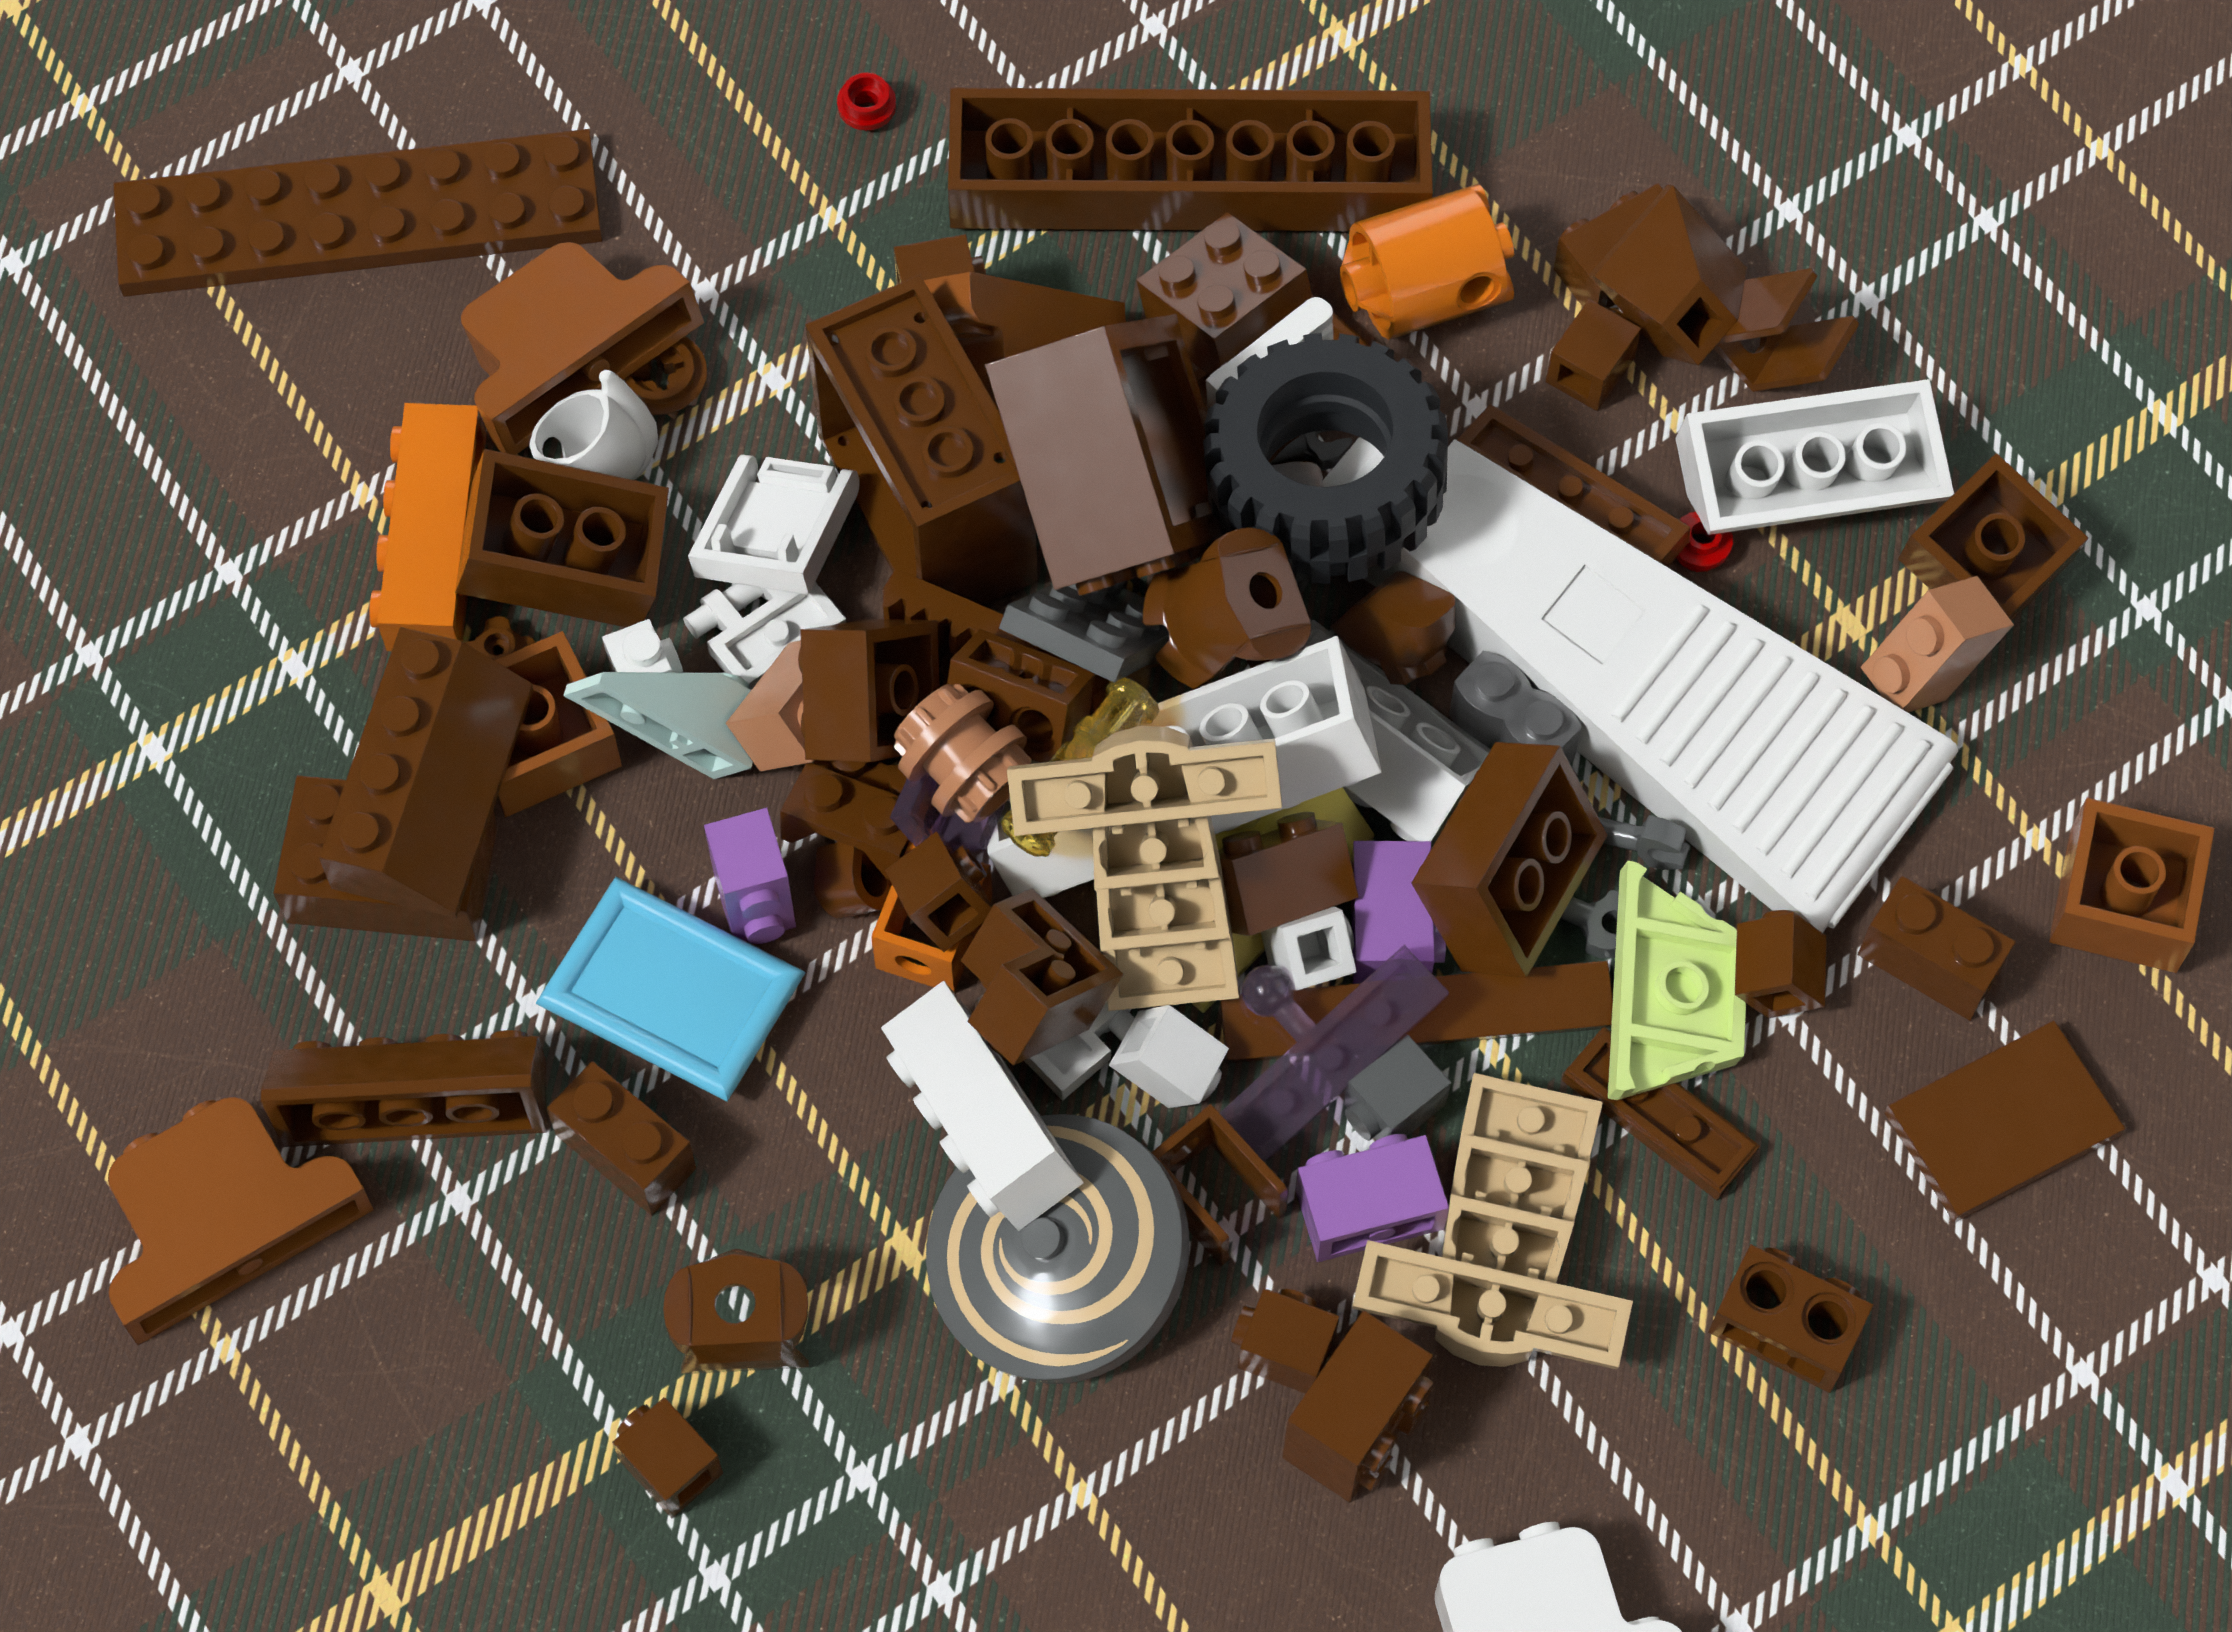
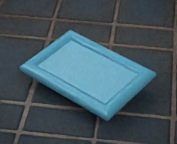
M615 876L536 1001V1004L728 1102L806 972Z

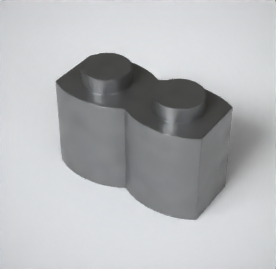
M1482 651L1454 681L1449 712L1453 722L1489 749L1493 747L1495 742L1560 745L1569 763L1574 760L1582 728L1578 718L1571 709L1555 696L1541 690L1532 689L1525 674L1508 659L1492 652Z

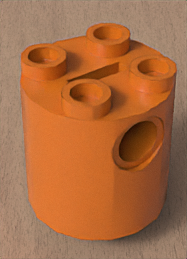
M1476 184L1355 222L1350 228L1349 242L1342 266L1340 267V278L1345 297L1352 310L1355 312L1367 310L1373 325L1381 336L1390 340L1512 301L1514 299V288L1510 275L1506 270L1505 260L1514 256V246L1507 226L1503 222L1494 225L1490 216V207L1486 193L1481 185Z

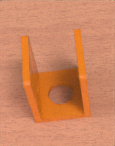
M910 840L905 854L919 845L920 842ZM980 862L987 876L979 882L989 901H991V865ZM892 885L871 936L875 968L931 987H935L942 981H945L955 993L965 965L960 960L981 925L945 952L941 949L901 937L899 934L907 912ZM902 956L916 959L927 966L912 963Z

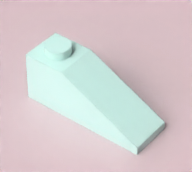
M602 672L567 684L563 695L566 698L712 779L721 778L751 769L753 761L726 725L727 720L751 691L748 682L741 677L729 673Z

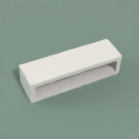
M942 981L881 1027L895 1049L886 1058L907 1087L911 1088L915 1084L919 1087L921 1093L913 1098L915 1105L935 1130L943 1126L948 1133L939 1142L946 1154L963 1174L969 1169L972 1171L976 1179L970 1182L967 1187L981 1208L991 1218L998 1212H1001L1020 1231L1084 1182L1002 1057L992 1050L986 1039L967 1022L972 1012L947 983Z

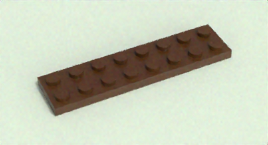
M590 129L113 182L118 285L123 297L545 249L566 242L579 245L602 242Z

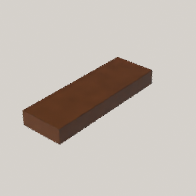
M1603 1026L1563 1073L1562 1081L1583 1098L1603 1102L1601 1112L1718 1201L1754 1158L1760 1145L1679 1083L1619 1100L1608 1099L1611 1031Z

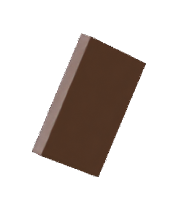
M2054 1020L1889 1104L1885 1110L1886 1117L1954 1223L2121 1137L2125 1130L2118 1116Z

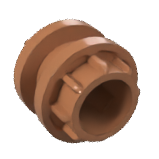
M960 684L944 685L920 702L897 728L894 734L896 739L894 748L902 756L898 769L910 782L921 780L930 775L940 785L931 803L943 817L956 813L965 823H972L973 821L978 823L989 817L1010 799L1007 776L1008 767L1031 764L1032 759L1023 750L1027 743V737L1015 725H1009L996 732L986 722L993 710V701L982 690L968 693Z

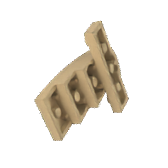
M1137 726L1115 732L1097 744L1092 758L1009 766L1007 776L1014 836L1093 828L1094 890L1097 892L1100 951H1103V955L1124 974L1107 1000L1108 1011L1239 998L1240 991L1229 909L1211 816L1282 808L1275 738L1193 747L1190 735L1169 727Z
M1473 1073L1456 1157L1442 1257L1367 1240L1352 1309L1364 1310L1368 1313L1435 1328V1340L1454 1356L1477 1365L1506 1367L1528 1361L1532 1351H1537L1617 1370L1621 1360L1633 1301L1556 1283L1575 1223L1574 1220L1590 1163L1589 1160L1603 1102Z

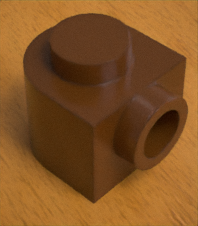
M836 840L835 843L817 847L814 892L822 908L830 916L843 919L883 908L892 883L884 877L864 851Z

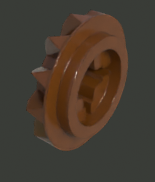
M685 336L623 379L647 406L652 416L667 414L675 419L679 410L688 405L696 407L699 394L703 388L707 387V365L700 348ZM652 360L656 361L657 367H661L665 374H670L668 376L669 385H667V390L662 391L661 387L658 388L654 381H648L651 379Z

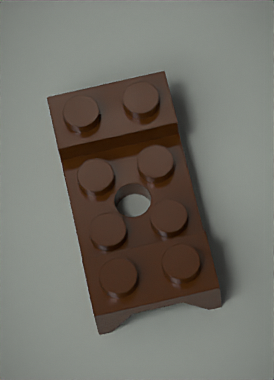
M950 652L939 660L940 687L948 683L950 661L952 658V653ZM815 760L814 764H805L780 810V838L794 843L817 833L846 845L855 846L857 849L864 851L884 877L890 880L885 870L904 856L910 840L921 841L937 810L931 801L940 785L930 775L921 780L910 782L898 769V764L886 765L879 761Z

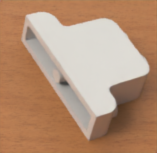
M1545 1522L1531 1526L1519 1533L1520 1540L1494 1546L1492 1539L1485 1538L1470 1541L1456 1547L1453 1550L1455 1557L1444 1565L1435 1591V1604L1443 1632H1682L1674 1624L1659 1620V1617H1647L1626 1622L1621 1616L1602 1551L1596 1538L1581 1528L1569 1527L1560 1529L1558 1522Z

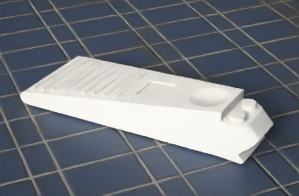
M1359 437L1325 477L1322 484L1324 487H1331L1353 482L1372 471L1384 456L1372 444ZM1456 439L1448 446L1447 491L1443 494V508L1437 522L1427 526V538L1416 550L1409 552L1403 547L1399 563L1381 571L1378 565L1368 568V577L1363 578L1377 587L1396 571H1405L1453 594L1456 599L1457 622L1456 628L1446 645L1470 664L1482 651L1498 654L1514 663L1525 674L1532 689L1541 690L1555 696L1574 712L1582 727L1576 751L1657 817L1664 818L1687 830L1685 840L1772 911L1789 910L1796 912L1822 933L1827 926L1835 928L1953 770L1950 762L1958 753V747L1946 735Z

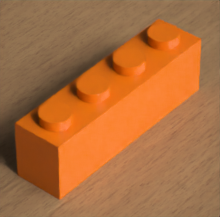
M405 403L402 426H393L390 454L392 462L397 463L395 480H386L383 495L385 517H390L388 535H379L376 552L377 569L379 572H384L382 589L372 591L369 607L371 627L379 628L386 651H392L400 627L463 641L468 595L455 593L470 486L486 444V432L482 417L475 405Z

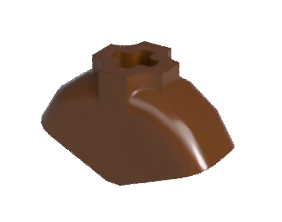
M1396 571L1351 607L1330 628L1350 649L1369 662L1380 665L1390 684L1407 685L1419 677L1431 675L1447 662L1444 654L1448 650L1445 645L1456 628V599L1453 594L1408 572Z

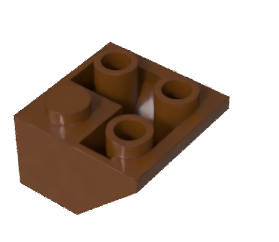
M1667 184L1592 270L1589 276L1629 320L1641 328V333L1662 356L1699 366L1738 321L1747 267L1674 185Z

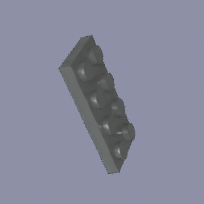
M1125 581L1081 596L1078 595L1075 584L1054 590L1052 584L1008 604L999 629L1114 683L1157 660L1156 653L1169 641V632L1164 625H1145L1143 623L1145 597L1123 588Z

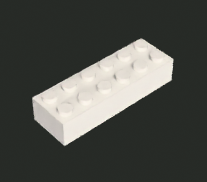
M1338 636L1300 649L1291 656L1271 660L1088 729L1085 738L1065 759L1092 758L1097 744L1115 732L1137 726L1169 727L1190 735L1193 747L1275 738L1282 808L1213 815L1211 818L1215 834L1233 830L1244 823L1282 809L1295 807L1301 802L1345 786L1357 784L1366 778L1382 773L1366 692ZM1032 760V761H1031V764L1045 763V762H1037V761ZM1010 799L985 819L988 855L1013 896L1033 888L1042 898L1051 897L1063 890L1094 879L1093 828L1014 836Z

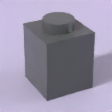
M1407 1035L1348 1081L1344 1105L1347 1107L1345 1115L1355 1131L1367 1141L1373 1138L1378 1140L1394 1134L1408 1136L1446 1106L1451 1081L1411 1037Z

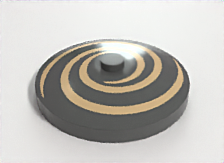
M1067 1114L1044 1115L1040 1117L1084 1183L1018 1231L1001 1212H998L992 1218L986 1214L967 1187L970 1182L976 1179L972 1171L969 1169L963 1174L956 1168L941 1191L932 1213L926 1243V1266L932 1297L939 1314L954 1337L970 1353L993 1368L1018 1379L1035 1383L1063 1384L1087 1380L1119 1367L1134 1357L1156 1336L1169 1318L1183 1288L1189 1259V1228L1184 1204L1176 1184L1157 1157L1144 1145L1119 1128L1094 1118Z

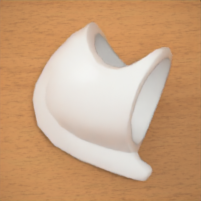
M609 370L601 371L599 375L602 384L601 390H584L570 395L556 403L536 424L529 445L534 459L630 480H636L649 466L659 442L656 421L647 406L618 375ZM555 437L561 442L563 458L553 459L544 456L542 448L548 438Z

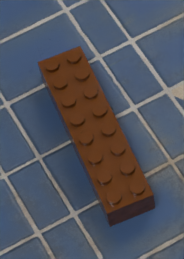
M950 87L948 164L950 228L1203 230L1228 212L1253 231H1350L1351 226L1355 222L1431 199L1433 195L1430 91Z

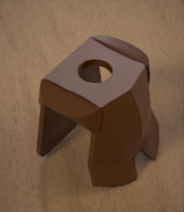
M1240 528L1224 534L1211 544L1199 563L1154 575L1145 595L1143 623L1145 625H1164L1169 632V641L1156 653L1157 661L1175 679L1193 689L1200 688L1215 678L1235 657L1247 659L1250 668L1274 659L1291 656L1306 644L1311 634V622L1283 544L1275 535L1272 536L1262 529Z
M737 1248L701 1263L687 1265L685 1268L678 1270L670 1280L665 1292L663 1312L670 1340L678 1351L685 1354L681 1365V1374L808 1368L809 1360L795 1348L804 1333L808 1317L807 1280L792 1265L782 1260L770 1259ZM734 1286L744 1287L749 1290L755 1297L756 1302L751 1316L739 1323H730L721 1319L715 1307L721 1292Z

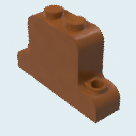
M566 242L549 248L468 304L462 312L461 323L480 366L490 375L477 388L474 400L493 444L500 452L512 455L518 454L530 445L532 432L536 424L556 403L576 392L601 390L602 384L599 379L601 371H612L623 380L705 323L690 282L675 268L668 265L652 266L641 271L631 279L619 280L582 246Z
M964 272L924 280L997 409L998 406L985 364L1102 326L1126 322L1124 302L975 272Z
M228 1097L219 1101H204L187 1111L182 1121L160 1134L149 1133L132 1141L124 1149L123 1155L119 1156L110 1167L108 1173L109 1187L143 1246L142 1255L120 1269L113 1278L109 1288L110 1302L124 1327L138 1346L360 1219L374 1209L353 1169L345 1160L335 1156H321L306 1162L298 1168L290 1167L283 1160L254 1108L247 1101L236 1097Z

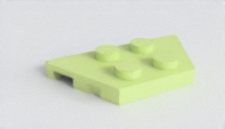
M1633 861L1626 862L1620 870L1608 1083V1099L1614 1100L1735 1066L1744 1056L1746 1003L1735 996L1737 929L1723 920H1716L1707 915L1700 904L1682 892H1679L1674 898L1643 877L1647 869Z

